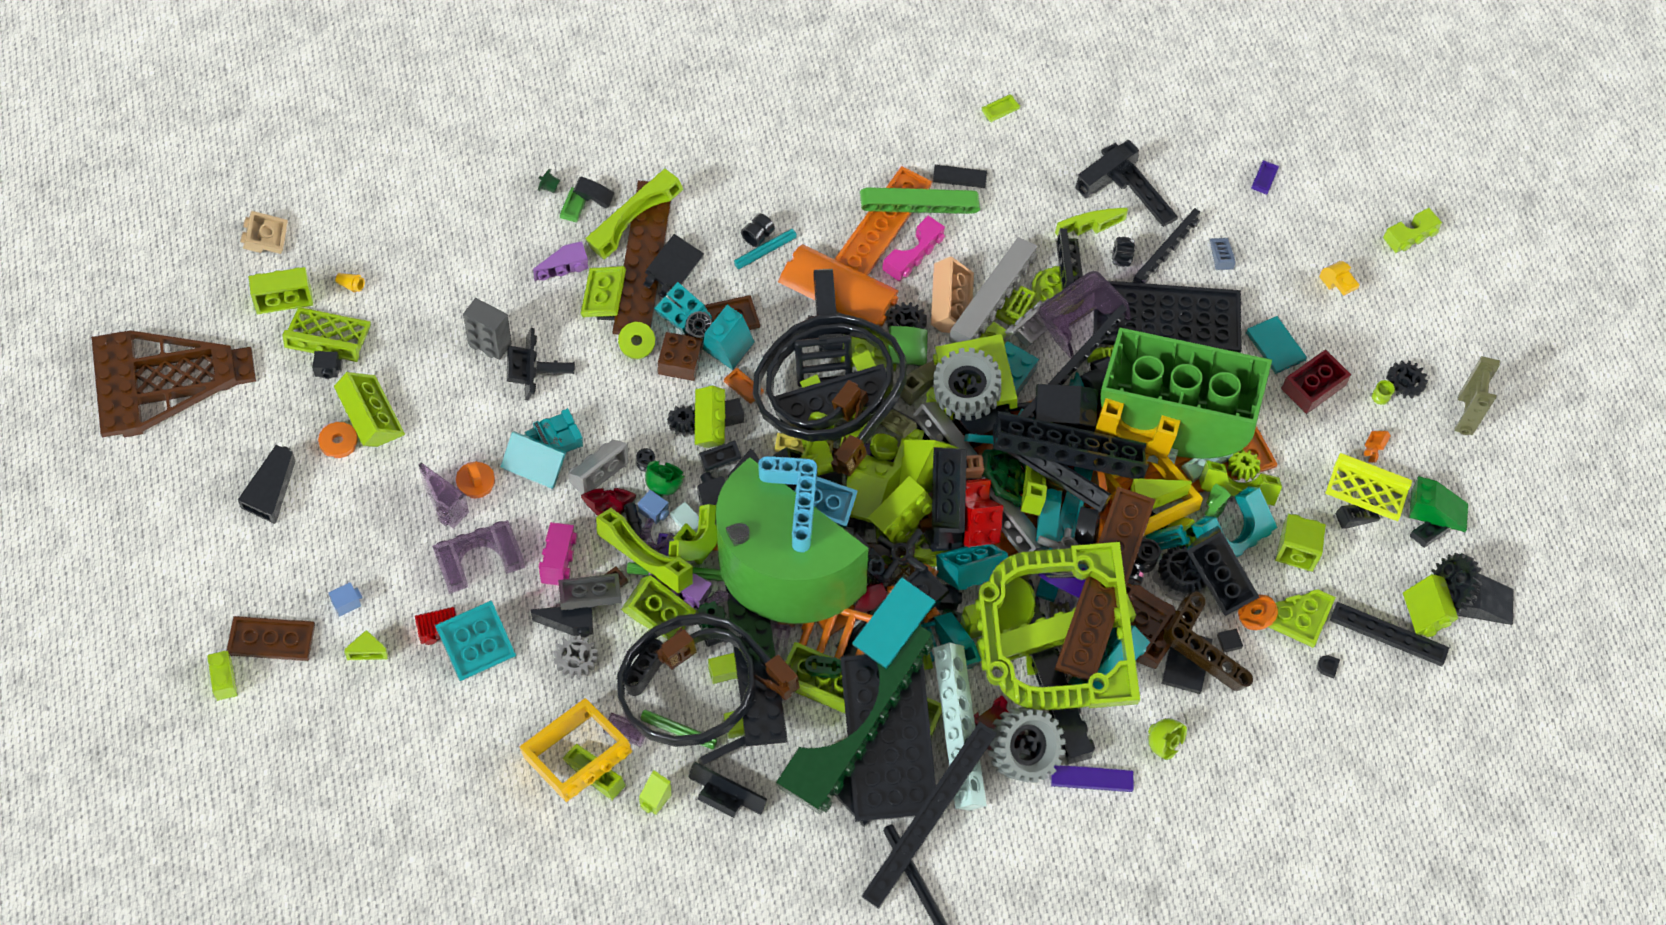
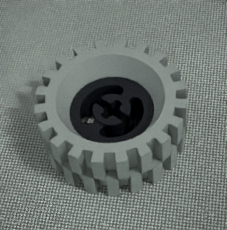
M961 348L958 354L955 351L949 352L950 358L946 356L941 358L942 364L938 362L936 371H934V393L937 403L939 402V407L942 411L946 408V414L949 416L955 413V418L961 420V416H966V420H971V416L974 415L976 419H979L982 412L988 415L990 407L994 409L1001 397L1000 369L998 370L997 362H993V357L989 354L985 357L982 350L975 353V348H969V352H965L964 348Z
M1019 707V709L1012 708L1009 709L1010 713L1003 712L1000 714L1002 720L996 719L993 722L996 728L991 729L997 733L989 745L992 746V750L987 751L988 756L995 758L991 763L993 766L999 767L997 771L1008 778L1028 783L1039 782L1038 779H1047L1046 773L1054 774L1056 772L1054 765L1060 766L1062 763L1058 759L1059 755L1065 754V750L1061 749V745L1065 744V739L1060 738V735L1064 732L1062 728L1056 727L1059 724L1058 721L1052 719V715L1041 710ZM1024 730L1028 731V735H1023L1019 733ZM1019 754H1028V756L1020 758Z

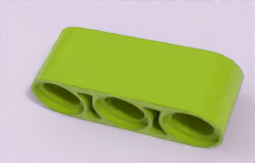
M802 440L804 450L809 441ZM827 441L814 442L807 456L819 454L814 460L817 464V476L833 472L831 465L833 457Z

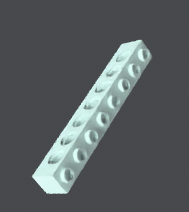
M953 643L933 648L949 765L975 729L964 646ZM980 760L954 797L956 809L974 810L987 806Z

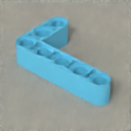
M763 457L758 463L761 481L797 485L792 528V547L797 552H805L811 545L817 464L811 459Z

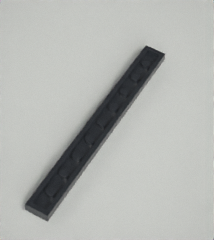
M979 721L861 897L878 909L881 907L997 735L996 732Z

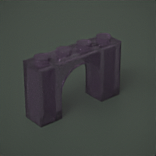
M508 520L498 521L492 526L478 528L474 532L460 534L454 539L443 540L432 546L449 594L468 588L461 561L464 555L473 548L488 547L493 549L499 555L506 574L525 568L523 556Z

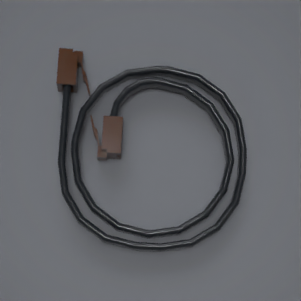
M841 313L817 315L793 325L764 354L754 373L753 397L763 419L787 436L810 442L837 440L844 437L841 446H839L838 451L834 454L835 458L831 465L833 471L850 477L867 455L865 443L895 406L907 383V361L896 338L880 326L865 319ZM842 333V335L864 339L881 352L886 362V380L877 398L863 412L862 409L869 400L868 394L860 389L858 384L850 380L847 381L832 400L834 411L818 420L804 421L792 417L779 407L774 397V378L784 359L795 351L794 343L797 340L815 339L822 336V334ZM883 341L893 347L900 360L899 377L894 388V365ZM766 372V393L776 415L787 424L781 422L768 412L760 398L761 381ZM856 412L854 420L849 421ZM841 418L849 421L833 429H826L836 424ZM865 424H867L864 427V429L860 432V434L857 436V438L852 435H849L848 438H846V435L860 430Z

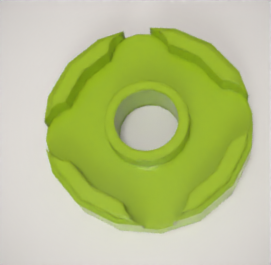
M642 322L627 324L622 328L618 336L620 350L631 359H643L650 355L655 347L656 338L653 330ZM635 336L642 338V343L638 346L633 345L631 342Z

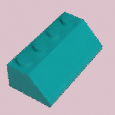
M1131 626L1136 661L1139 656L1146 652V647L1150 641L1135 626ZM1117 627L1111 630L1097 673L1107 675L1119 661H1124L1122 642L1117 637ZM1073 676L1068 685L1087 684L1088 681ZM1095 681L1093 683L1094 688H1103L1100 682Z

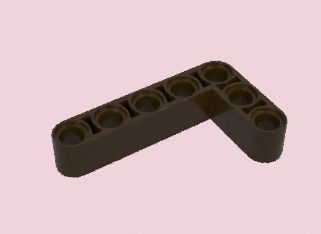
M1199 592L1188 595L1181 601L1164 631L1165 642L1230 689L1240 691L1253 683V675L1249 670L1192 631L1206 604V599Z

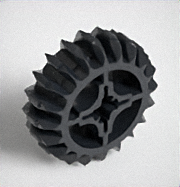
M1177 545L1174 550L1170 548L1167 553L1163 554L1162 559L1159 561V580H1164L1163 586H1169V592L1175 590L1176 595L1179 592H1182L1184 597L1187 593H1200L1202 588H1206L1207 585L1189 556L1186 546L1184 545L1180 549Z

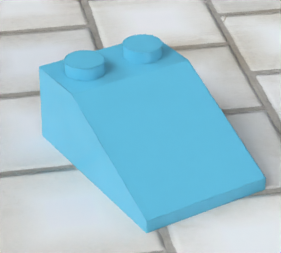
M817 477L814 507L840 527H847L858 491Z

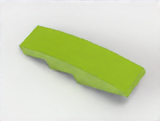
M1103 209L1070 217L1057 223L1055 234L1058 236L1060 228L1067 229L1068 233L1074 231L1077 236L1091 229L1097 234L1125 221L1128 209Z

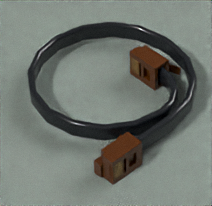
M708 613L678 615L654 626L627 650L617 673L618 701L630 725L649 740L674 747L702 745L728 733L747 713L756 691L755 679L769 689L776 691L785 701L800 686L798 675L779 654L771 658L751 634L728 618ZM708 624L720 628L701 629L689 635L681 626ZM681 627L657 651L659 660L663 664L666 663L671 670L696 654L695 644L703 640L720 639L730 642L739 649L748 665L749 684L741 705L723 723L700 734L673 736L651 730L633 716L625 700V678L633 660L653 640ZM743 641L765 663L767 675L771 680H764L755 675L754 661Z

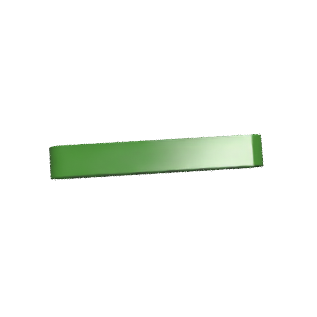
M873 187L860 190L861 209L864 211L971 214L980 211L979 195L977 191Z

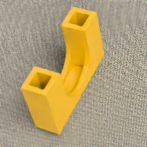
M1105 398L1094 432L1146 443L1145 453L1167 459L1177 436L1180 420L1162 415L1157 427L1154 429H1136L1127 425L1121 419L1124 403Z

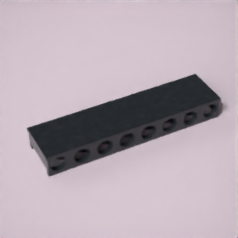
M1000 411L998 412L995 424H993V449L1131 479L1144 478L1149 464L1146 463V443Z

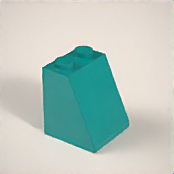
M726 305L707 329L704 336L703 350L732 370H734L755 343L743 315Z

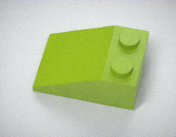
M651 575L640 580L620 609L633 620L649 629L678 615L695 614L696 612L694 608ZM681 627L662 636L669 640Z

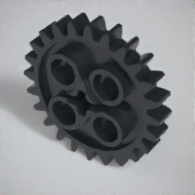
M1454 553L1453 556L1448 554L1447 559L1442 558V564L1436 563V570H1431L1433 575L1445 578L1458 615H1461V610L1467 611V605L1473 606L1472 599L1477 600L1478 598L1475 594L1481 592L1478 586L1483 585L1479 581L1483 575L1479 573L1481 568L1477 566L1478 562L1463 553Z

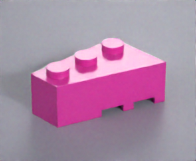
M550 522L546 536V547L542 551V555H544L543 562H539L538 566L541 583L559 585L558 580L570 579L571 568H568L569 562H573L574 550H572V545H576L578 535L574 532V525Z

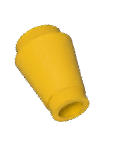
M338 273L335 278L337 284L354 293L362 291L365 285L364 278L358 274Z

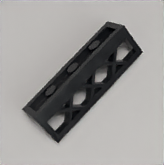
M1060 228L1056 239L1062 294L1084 296L1085 287L1078 239L1068 238L1067 229ZM1069 245H1074V248L1070 250ZM1071 257L1076 260L1074 263L1071 262ZM1073 271L1077 273L1075 277L1073 276ZM1073 283L1079 286V289L1072 288Z

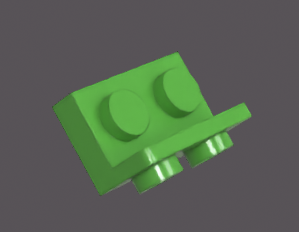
M1218 484L1213 486L1206 501L1209 508L1205 511L1204 515L1218 518L1224 512L1231 496L1224 487H1220Z

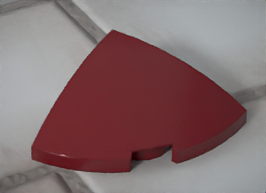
M598 488L581 494V498L597 516L610 508L621 515L625 511L624 505L633 503L636 499V494L620 488H614V491H604V488Z

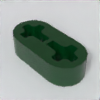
M813 655L806 659L805 671L810 676L838 678L842 675L841 660L835 657ZM812 662L816 663V669H812V666H810ZM832 664L836 665V671H832Z

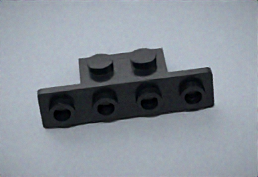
M530 328L526 336V348L509 345L507 349L506 381L525 384V400L528 401L536 391V383H533L536 376L534 362L537 357V352L534 351V346L537 343L535 328Z
M697 762L692 764L688 776L689 779L704 786L697 800L732 818H735L742 806L759 815L763 813L767 802L766 797Z

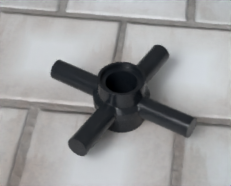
M916 528L905 544H894L882 535L878 537L877 542L891 551L893 559L883 573V578L889 580L899 565L906 566L910 564L922 573L928 570V566L913 557L912 547L923 534L920 529ZM902 551H906V555L899 558V554Z

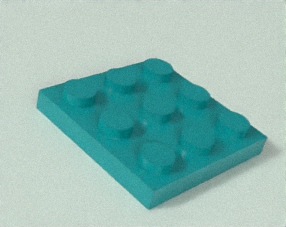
M492 600L434 625L459 681L516 656Z

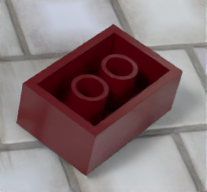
M1325 349L1287 376L1281 390L1308 414L1344 388L1352 374Z

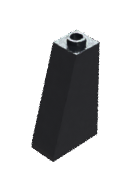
M279 445L274 446L238 498L241 509L273 524L277 522L296 462L293 451L290 448Z

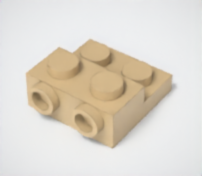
M251 211L249 217H245L243 227L246 228V232H242L240 242L244 243L243 249L259 253L262 250L281 254L288 220Z

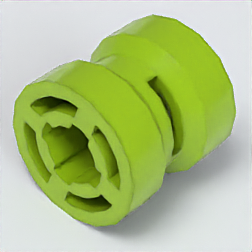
M1387 380L1379 381L1372 392L1373 401L1379 405L1387 404L1395 391L1394 385Z

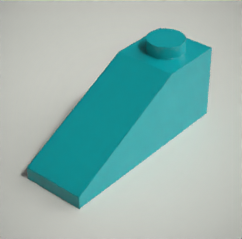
M1047 489L1046 500L1037 519L1036 541H1038L1039 536L1056 541L1062 491Z

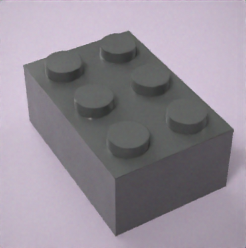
M475 297L463 313L468 345L474 350L479 349L490 358L500 360L509 345L511 346L512 344L508 314Z

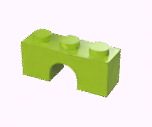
M1427 208L1415 214L1411 222L1414 229L1406 227L1401 221L1387 228L1383 239L1395 253L1404 252L1416 243L1418 245L1425 238L1436 236L1439 233L1442 222L1430 208Z

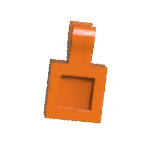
M1372 431L1365 443L1367 449L1364 451V456H1370L1368 462H1377L1378 450H1384L1391 437L1388 431Z

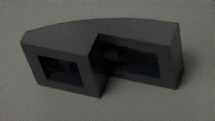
M581 176L578 178L573 190L574 193L584 200L589 201L591 199L605 209L610 206L615 194L605 186Z
M1080 507L1075 540L1078 545L1095 544L1096 530L1099 528L1100 512L1095 508Z

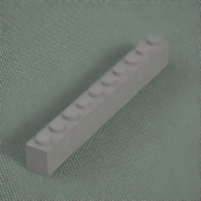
M936 401L922 403L912 415L930 440L959 447V449H967V456L978 455L969 442L964 441L962 433L947 414L942 411ZM990 486L989 499L1003 505L1001 531L1018 553L1046 550L1047 546L1037 543V529L1024 512L1021 511V508L1016 507L1014 503L1000 496H995V492Z

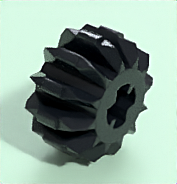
M1123 236L1116 238L1112 252V263L1120 267H1129L1131 265L1135 252L1134 239Z
M682 404L681 408L675 405L674 411L670 410L669 417L667 418L669 429L675 431L676 436L680 432L684 437L686 432L690 435L693 434V430H695V410H692L691 405L687 408L684 404Z

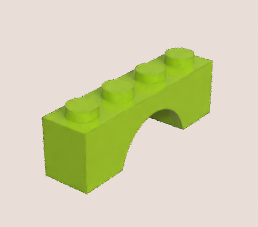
M1206 460L1199 478L1201 489L1211 492L1213 486L1218 484L1220 487H1224L1231 496L1237 495L1248 486L1259 487L1267 505L1275 506L1282 488L1279 477L1262 473L1256 479L1249 482L1234 481L1227 475L1225 464Z

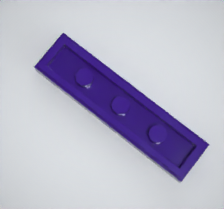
M1054 765L1056 772L1051 774V787L1133 792L1134 790L1133 770Z

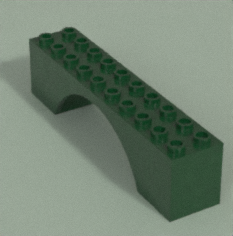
M919 625L887 669L877 663L880 674L879 692L875 705L866 721L853 734L835 744L818 748L798 747L776 781L779 789L819 815H822L823 811L825 813L828 812L833 804L831 801L834 794L838 795L844 787L843 780L846 776L850 777L856 768L854 766L856 760L863 758L867 751V743L869 741L873 742L878 734V726L880 723L883 725L888 719L890 707L897 705L901 698L899 696L901 690L908 688L912 681L910 679L912 673L919 671L923 664L921 662L923 656H928L933 649L934 641L930 631Z

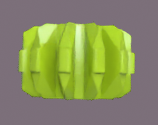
M1242 449L1229 458L1228 471H1232L1231 477L1237 476L1238 481L1243 478L1247 482L1249 478L1253 480L1259 473L1261 460H1257V454L1252 455L1250 450L1246 453Z

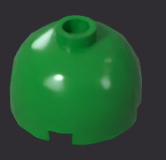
M660 461L648 463L645 472V483L651 491L663 497L672 495L680 489L685 475L682 476L683 471L680 468L667 462L665 465L659 464Z

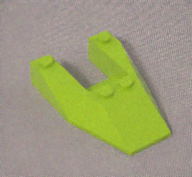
M856 412L849 421L854 420ZM865 424L860 430L846 435V438H848L849 435H852L857 438V436L860 434V432L864 429V427L867 424ZM915 429L905 438H902L894 463L878 460L873 456L866 455L850 477L847 476V487L858 491L850 517L872 523L868 517L899 487L904 441L923 440L924 431Z

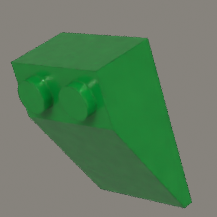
M1418 476L1411 491L1409 518L1466 532L1468 503L1438 481Z

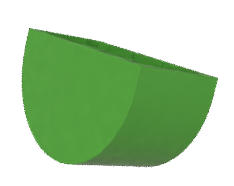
M1119 328L1101 389V405L1103 407L1105 398L1124 403L1121 414L1122 421L1140 430H1150L1157 427L1162 415L1180 420L1177 436L1172 446L1173 449L1178 450V457L1209 459L1228 456L1246 447L1254 436L1272 360Z
M748 458L726 480L719 494L716 506L719 568L729 592L738 602L753 613L777 622L794 624L812 623L831 618L843 612L866 593L868 547L814 507L810 548L805 552L794 550L792 547V528L796 492L785 484L761 481L759 478V464L753 459Z

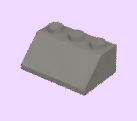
M614 439L609 443H604L597 452L588 455L584 462L570 470L568 473L569 482L581 494L596 489L628 464L627 444Z

